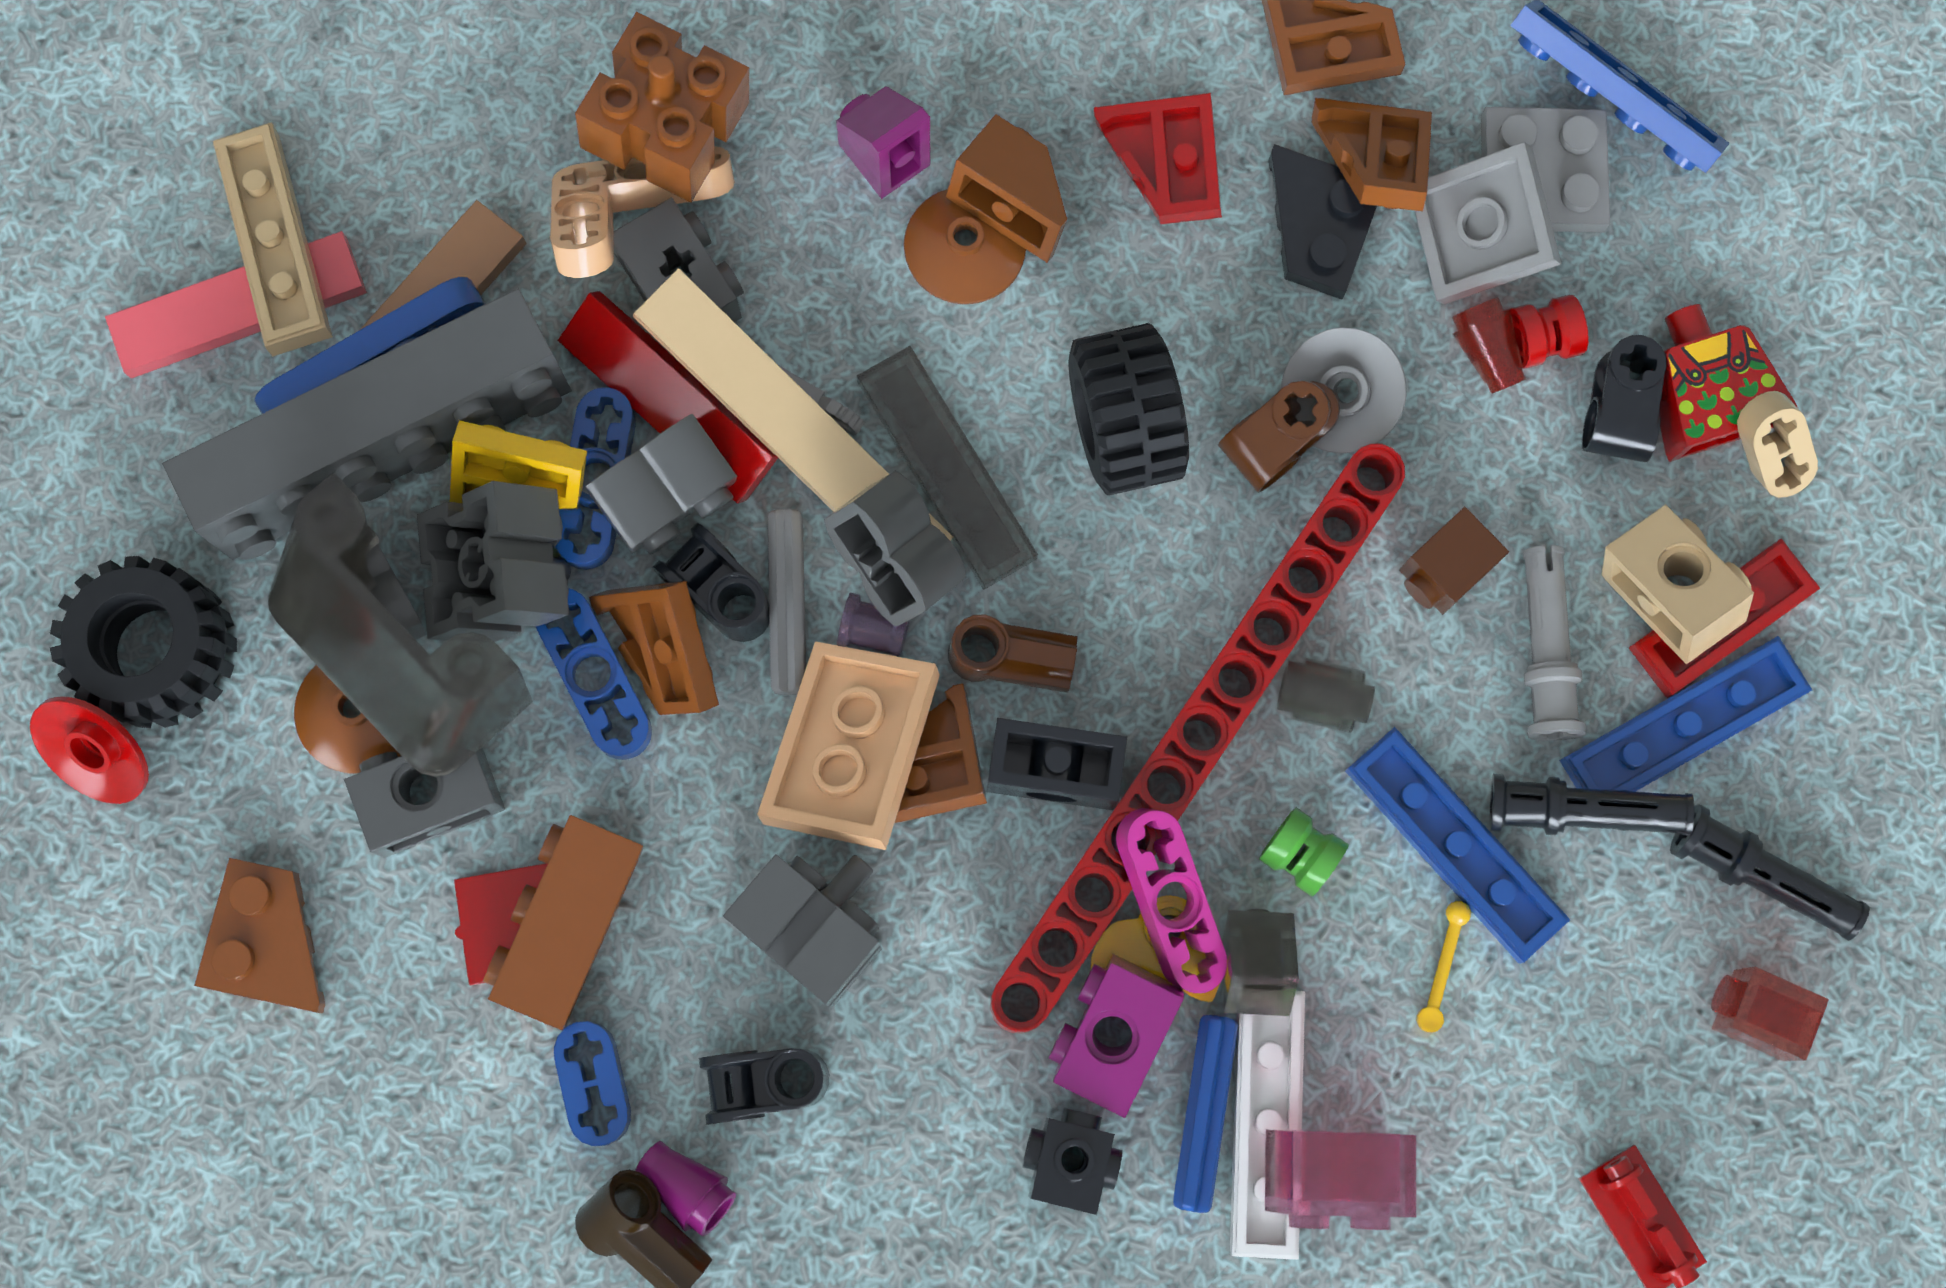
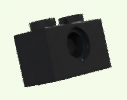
M997 718L986 792L1114 810L1120 797L1128 736Z

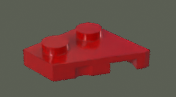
M1211 93L1094 107V117L1097 126L1161 225L1222 218Z

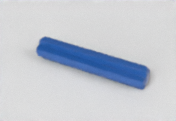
M1203 1015L1199 1022L1173 1197L1174 1206L1185 1211L1208 1213L1212 1208L1238 1031L1237 1021L1228 1017Z

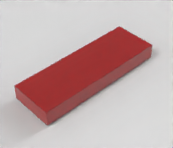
M1782 538L1740 567L1750 582L1751 590L1754 592L1747 621L1691 662L1686 664L1654 630L1629 647L1630 651L1666 698L1677 693L1820 589Z

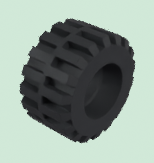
M1145 323L1073 340L1068 360L1073 405L1090 470L1103 492L1110 496L1183 479L1189 460V437L1185 409L1172 358L1166 343L1154 326L1150 323Z
M140 556L125 557L124 568L112 560L97 565L100 572L99 577L94 579L85 573L74 583L81 589L74 599L64 594L58 607L66 611L63 621L52 620L50 630L51 635L61 639V645L50 648L52 662L65 667L57 675L65 687L76 691L75 698L97 706L122 723L127 722L136 727L150 729L152 722L164 728L178 725L177 715L180 713L191 719L203 712V709L198 701L203 697L215 702L223 692V690L214 685L219 675L231 678L235 665L225 660V653L237 652V638L226 631V629L234 626L230 613L219 606L222 601L212 590L181 568L177 569L167 561L153 557L151 563H149ZM167 611L173 627V637L168 653L150 671L137 676H124L117 657L119 640L124 630L133 620L145 613Z

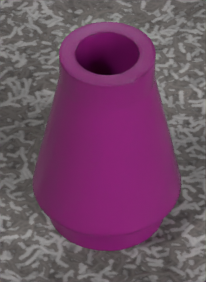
M662 1141L656 1142L644 1154L635 1171L648 1177L657 1187L661 1202L685 1232L693 1229L702 1237L717 1226L729 1211L736 1198V1193L726 1186L728 1183L726 1176L672 1150Z

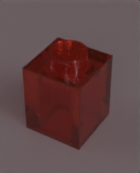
M1757 967L1736 969L1732 976L1726 975L1723 977L1713 995L1711 1009L1717 1012V1016L1712 1030L1782 1061H1806L1829 999Z

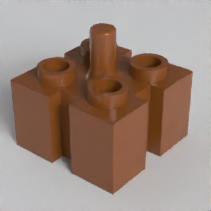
M636 12L612 51L615 78L600 72L575 112L580 148L624 170L631 158H634L646 165L648 182L692 203L715 163L714 137L727 142L749 104L750 67L705 45L697 57L682 51L681 33Z

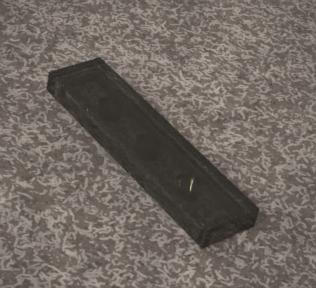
M908 346L858 374L857 382L945 528L953 536V541L982 589L985 590L1035 561L1038 553L912 347Z

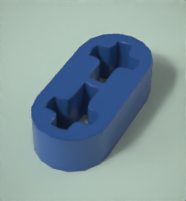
M590 1021L575 1022L567 1026L558 1035L554 1045V1060L568 1123L573 1135L582 1143L590 1146L610 1145L620 1140L627 1132L631 1122V1107L617 1045L612 1034L604 1026ZM586 1032L589 1041H601L603 1046V1053L593 1057L596 1079L587 1081L583 1063L581 1061H570L568 1057V1050L578 1046L577 1035ZM597 1086L603 1105L615 1106L617 1109V1118L608 1122V1133L602 1136L599 1135V1130L596 1126H585L583 1122V1114L590 1112L593 1107L589 1088Z

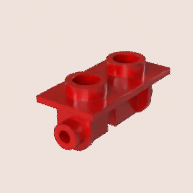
M1636 1145L1630 1146L1578 1178L1645 1288H1666L1671 1284H1674L1676 1288H1682L1700 1276L1696 1269L1707 1263Z

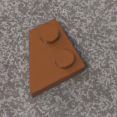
M1315 98L1311 123L1360 204L1423 212L1428 189L1432 112Z
M686 581L611 589L589 597L591 606L597 616L610 612L626 637L627 641L622 642L618 650L630 669L639 676L643 684V690L659 715L701 713L719 705L713 683L712 670L706 658L696 621L695 607L690 599Z
M963 683L953 685L944 693L947 699L928 712L895 823L987 803L969 702Z

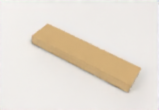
M271 122L214 140L213 144L265 348L273 357L332 338L331 328L279 133Z

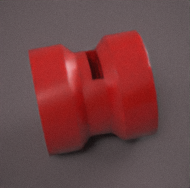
M1569 294L1552 298L1545 307L1536 308L1531 304L1510 308L1507 312V337L1514 360L1520 368L1525 369L1542 365L1549 356L1558 355L1561 358L1568 359L1584 355L1587 351V321L1583 308L1574 295Z

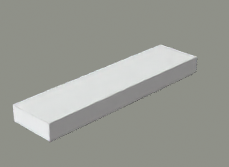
M1238 988L1230 1227L1231 1256L1299 1260L1305 991Z

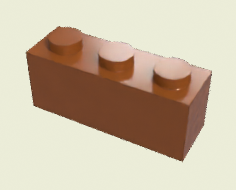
M572 815L569 816L564 828L553 824L538 856L539 861L548 864L537 888L528 884L525 885L510 920L521 925L510 949L501 945L498 946L484 976L483 982L493 986L488 1000L557 1029L564 1030L644 849L643 845Z

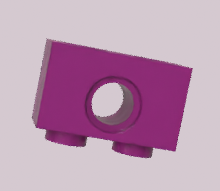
M1112 954L1106 969L1096 964L1093 965L1077 1000L1087 1004L1078 1026L1075 1028L1067 1023L1064 1024L1048 1059L1058 1063L1053 1083L1125 1118L1184 1000V990ZM1114 1016L1126 1021L1132 1031L1130 1039L1118 1047H1109L1102 1044L1094 1032L1095 1025L1101 1019Z

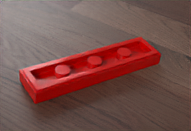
M601 291L590 292L557 341L609 388L616 389L624 394L630 402L632 409L660 434L683 418L693 414L737 475L736 482L728 488L733 495L732 499L737 504L747 501L778 457L678 360Z

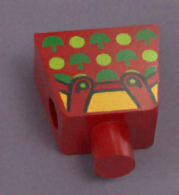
M1700 304L1681 308L1665 317L1664 320L1675 345L1664 351L1666 355V370L1659 408L1661 418L1660 429L1669 462L1741 439L1737 426L1740 412L1749 401L1760 394L1770 391L1781 392L1797 407L1796 402L1750 328L1745 325H1739L1712 334Z

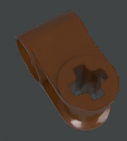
M1316 381L1291 382L1284 386L1260 409L1251 413L1222 438L1218 446L1255 490L1260 493L1285 475L1308 449L1331 431L1339 418V399L1335 392L1326 384ZM1299 397L1316 398L1318 403L1312 409V413L1316 417L1315 422L1312 420L1298 421L1295 417L1301 410V406L1297 402Z

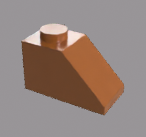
M995 114L956 160L946 198L1048 263L1055 253L1067 222L1065 208L1048 148L1034 139L1024 129L1012 125Z

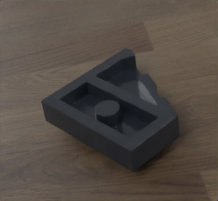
M1274 144L1268 162L1269 169L1273 174L1277 228L1281 232L1283 246L1281 257L1284 279L1342 300L1350 283L1377 206L1360 204L1338 166Z

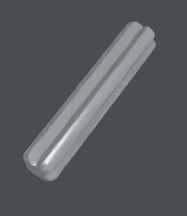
M777 509L770 511L767 516L771 688L775 694L797 695L806 670L803 518L799 510Z

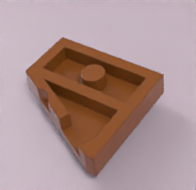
M1262 0L1283 95L1402 74L1406 64L1391 8L1365 1L1352 3L1347 0Z
M229 858L194 986L316 1013L324 1012V994L319 991L312 957L315 950L311 931L305 923L302 909L305 902L299 873Z

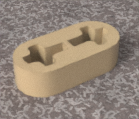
M1778 391L1765 392L1749 401L1740 412L1737 426L1751 472L1772 496L1782 498L1799 493L1810 484L1818 470V460L1806 418L1785 394ZM1770 423H1773L1775 431L1768 434L1771 431ZM1786 457L1784 460L1785 466L1783 467L1781 459Z

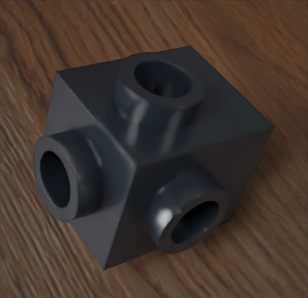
M1063 1108L1061 1121L1046 1117L1043 1130L1031 1128L1022 1168L1034 1170L1028 1194L1030 1199L1097 1215L1103 1187L1114 1190L1123 1153V1150L1112 1148L1115 1134L1100 1131L1102 1117ZM1077 1146L1082 1151L1083 1162L1078 1169L1067 1171L1062 1165V1155L1069 1147Z

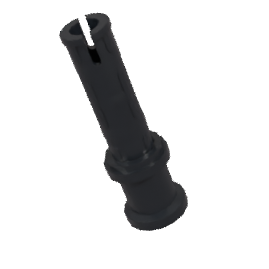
M1493 773L1489 815L1490 831L1500 832L1503 826L1543 828L1546 835H1557L1558 832H1564L1565 826L1616 829L1621 831L1681 833L1690 836L1693 830L1694 798L1692 793L1682 795L1632 792L1628 790L1567 788L1566 781H1560L1559 777H1549L1546 783L1506 781L1503 774Z
M1700 804L1694 806V823L1691 835L1675 833L1670 846V853L1680 859L1689 856L1717 871L1719 880L1730 886L1733 884L1739 886L1744 882L1783 903L1788 908L1835 931L1848 941L1858 935L1867 921L1870 911L1868 904L1855 900L1813 875L1763 849V842L1759 840L1758 835L1748 830L1742 833L1733 830L1711 818L1710 809Z

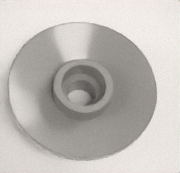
M1355 328L1329 329L1306 340L1288 361L1281 384L1282 389L1291 382L1316 381L1326 384L1335 392L1340 404L1338 421L1331 431L1313 445L1318 449L1332 453L1357 452L1363 446L1377 444L1383 440L1399 421L1407 396L1404 369L1392 348L1374 334ZM1349 378L1357 384L1358 394L1352 402L1345 403L1338 397L1337 388L1341 381ZM1299 397L1297 402L1300 404L1301 410L1295 417L1298 421L1312 420L1315 422L1316 417L1313 415L1312 409L1318 403L1316 398Z

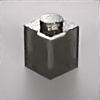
M1265 909L1228 910L1222 940L1227 955V970L1223 978L1224 1013L1290 1016L1299 981L1294 913L1270 912Z

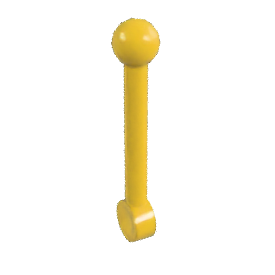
M1463 901L1451 902L1446 909L1449 925L1427 1007L1422 1008L1416 1018L1418 1026L1425 1032H1436L1444 1023L1443 1014L1439 1010L1461 927L1468 923L1471 918L1470 907Z

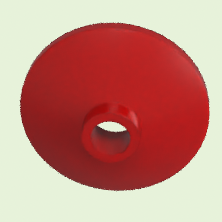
M60 696L49 698L35 709L30 720V732L34 745L48 767L66 784L90 798L112 804L130 802L137 798L145 789L149 778L147 761L136 740L118 720L97 706L72 697Z

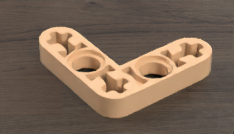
M714 146L715 163L693 201L720 197L734 187L735 181L731 158L726 149ZM631 158L625 170L606 160L580 163L561 169L553 176L551 196L550 240L558 272L567 277L584 278L597 275L612 265L614 261L613 213L656 207L671 197L676 204L688 201L648 182L646 165L634 158Z

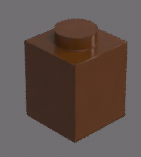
M1464 506L1419 548L1399 571L1407 578L1404 581V586L1408 593L1423 607L1431 609L1434 606L1443 615L1495 567L1509 551Z

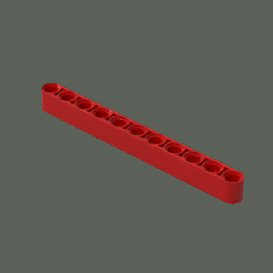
M1369 444L1361 447L1351 457L995 986L990 998V1011L994 1021L1002 1029L1011 1033H1026L1036 1029L1047 1018L1132 891L1121 856L1114 849L1111 842L1113 830L1119 827L1126 815L1142 808L1163 811L1172 815L1177 821L1180 819L1402 486L1405 478V465L1401 456L1393 448L1384 444ZM1360 468L1377 470L1385 481V489L1372 491L1365 488L1358 479L1357 470ZM1329 517H1337L1344 520L1351 529L1352 539L1346 542H1338L1331 539L1323 528V520ZM1295 567L1310 570L1318 581V591L1302 593L1296 590L1290 583L1288 571ZM1260 618L1275 620L1283 629L1284 642L1278 645H1268L1261 642L1254 632V621ZM1226 669H1235L1242 672L1250 683L1249 695L1242 698L1227 695L1220 687L1219 673ZM1190 721L1207 723L1215 734L1214 747L1209 750L1192 748L1183 736L1184 725ZM1155 773L1172 775L1180 785L1179 800L1171 804H1162L1156 801L1148 791V778ZM1145 824V850L1151 851L1155 856L1154 842L1162 838V831L1150 828ZM1085 878L1101 880L1110 892V902L1107 908L1099 912H1090L1083 909L1075 897L1077 883ZM1060 931L1072 940L1074 956L1069 964L1062 967H1053L1041 958L1038 951V943L1045 933ZM1014 985H1024L1036 994L1038 1009L1031 1020L1016 1022L1004 1014L1001 1007V998L1007 988Z

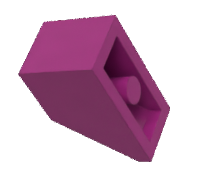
M887 86L871 97L869 94H862L845 106L840 114V118L836 120L838 144L881 199L930 166V116L923 107Z

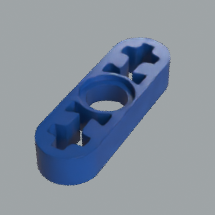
M602 387L591 390L578 403L570 447L587 450L585 467L593 463H601L611 468L631 455L636 417L626 396L616 389ZM605 405H613L617 417L622 419L620 423H610L606 436V443L609 449L618 448L617 454L597 448L600 432L596 422L590 418L592 414H602ZM586 442L595 446L583 449ZM582 491L579 504L586 508L599 509L591 496ZM581 508L559 509L563 526L562 539L555 547L562 558L569 562L571 566L582 570L594 569L604 564L613 552L616 539V531L606 517L593 510L591 529L595 536L601 539L599 544H588L585 554H578L576 546L568 538L570 534L581 533L585 515Z
M569 588V610L573 611L580 608L581 611L580 614L573 618L576 630L584 642L592 634H595L597 641L577 646L563 659L560 651L573 648L564 631L559 626L549 629L548 624L551 622L535 627L595 744L611 758L618 760L634 758L647 748L651 740L652 726L650 719L592 607L582 594ZM590 657L603 658L609 663L611 668L609 681L603 688L596 691L581 689L575 679L576 669L579 664ZM621 689L624 690L626 697L613 700L619 713L626 721L635 718L638 721V725L630 730L633 740L626 745H622L617 738L606 741L605 734L613 727L602 706L593 714H591L588 708L589 705L609 701Z

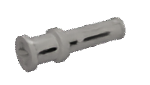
M1540 545L1523 551L1526 567L1533 665L1527 667V672L1524 673V685L1531 688L1534 721L1533 724L1528 726V738L1539 741L1575 739L1585 736L1587 730L1586 723L1579 721L1576 685L1583 680L1582 670L1578 668L1577 663L1571 662L1563 560L1565 552L1562 546L1551 545L1550 553L1545 554V545Z

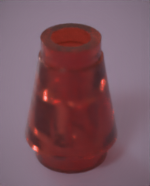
M1499 297L1478 304L1452 317L1457 329L1452 334L1484 383H1487L1491 394L1526 380L1522 370L1523 365L1511 309L1504 310Z

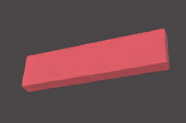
M342 231L308 243L325 308L367 293L348 239ZM244 266L105 316L123 371L131 379L261 332Z

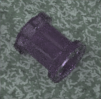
M850 592L839 627L837 645L849 647L851 644L887 652L891 656L901 657L910 620L896 627L886 620L873 604L861 601L860 594Z

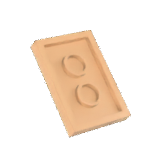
M815 641L757 813L763 825L886 850L940 677L936 664Z

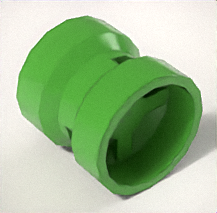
M1295 807L1259 856V860L1274 871L1281 869L1287 871L1294 876L1295 886L1313 897L1335 870L1346 853L1349 844L1334 833L1324 835L1315 829L1312 818ZM1303 844H1306L1303 851L1300 853L1299 856H1297L1296 853L1299 851L1301 846Z

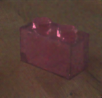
M1266 1129L1265 1211L1288 1214L1289 1227L1329 1229L1330 1216H1350V1228L1391 1230V1217H1416V1135Z

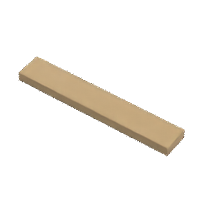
M679 268L634 312L633 317L833 512L864 489L889 474ZM929 513L931 524L951 540L953 536Z

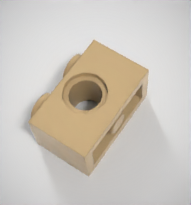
M1666 504L1605 547L1601 574L1603 578L1686 664L1747 621L1754 592L1751 590V585L1746 575L1735 564L1731 562L1724 563L1707 546L1705 536L1697 525L1689 519H1680ZM1681 575L1690 578L1695 584L1679 586L1667 578Z

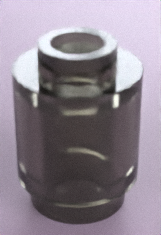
M1306 657L1303 663L1288 660L1280 685L1276 709L1291 713V720L1351 733L1355 722L1367 723L1373 704L1375 686L1365 684V671Z

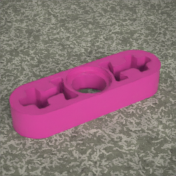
M1147 808L1134 810L1121 821L1116 834V843L1162 973L1172 985L1192 993L1211 991L1220 984L1226 974L1227 955L1182 828L1178 821L1166 812ZM1145 824L1150 828L1162 831V838L1154 842V848L1159 862L1174 863V869L1159 870L1153 853L1138 849L1137 841L1146 836ZM1159 870V871H1156V872L1152 873V874H1151L1150 876H1148V877H1147V875H1146V872H1147V871ZM1178 882L1186 892V906L1179 916L1173 919H1165L1157 908L1158 893L1166 884ZM1197 925L1196 930H1188ZM1184 931L1190 947L1205 953L1206 959L1198 963L1199 974L1197 976L1182 970L1181 965L1190 959V954L1185 940L1174 936L1169 938L1168 934L1170 932Z

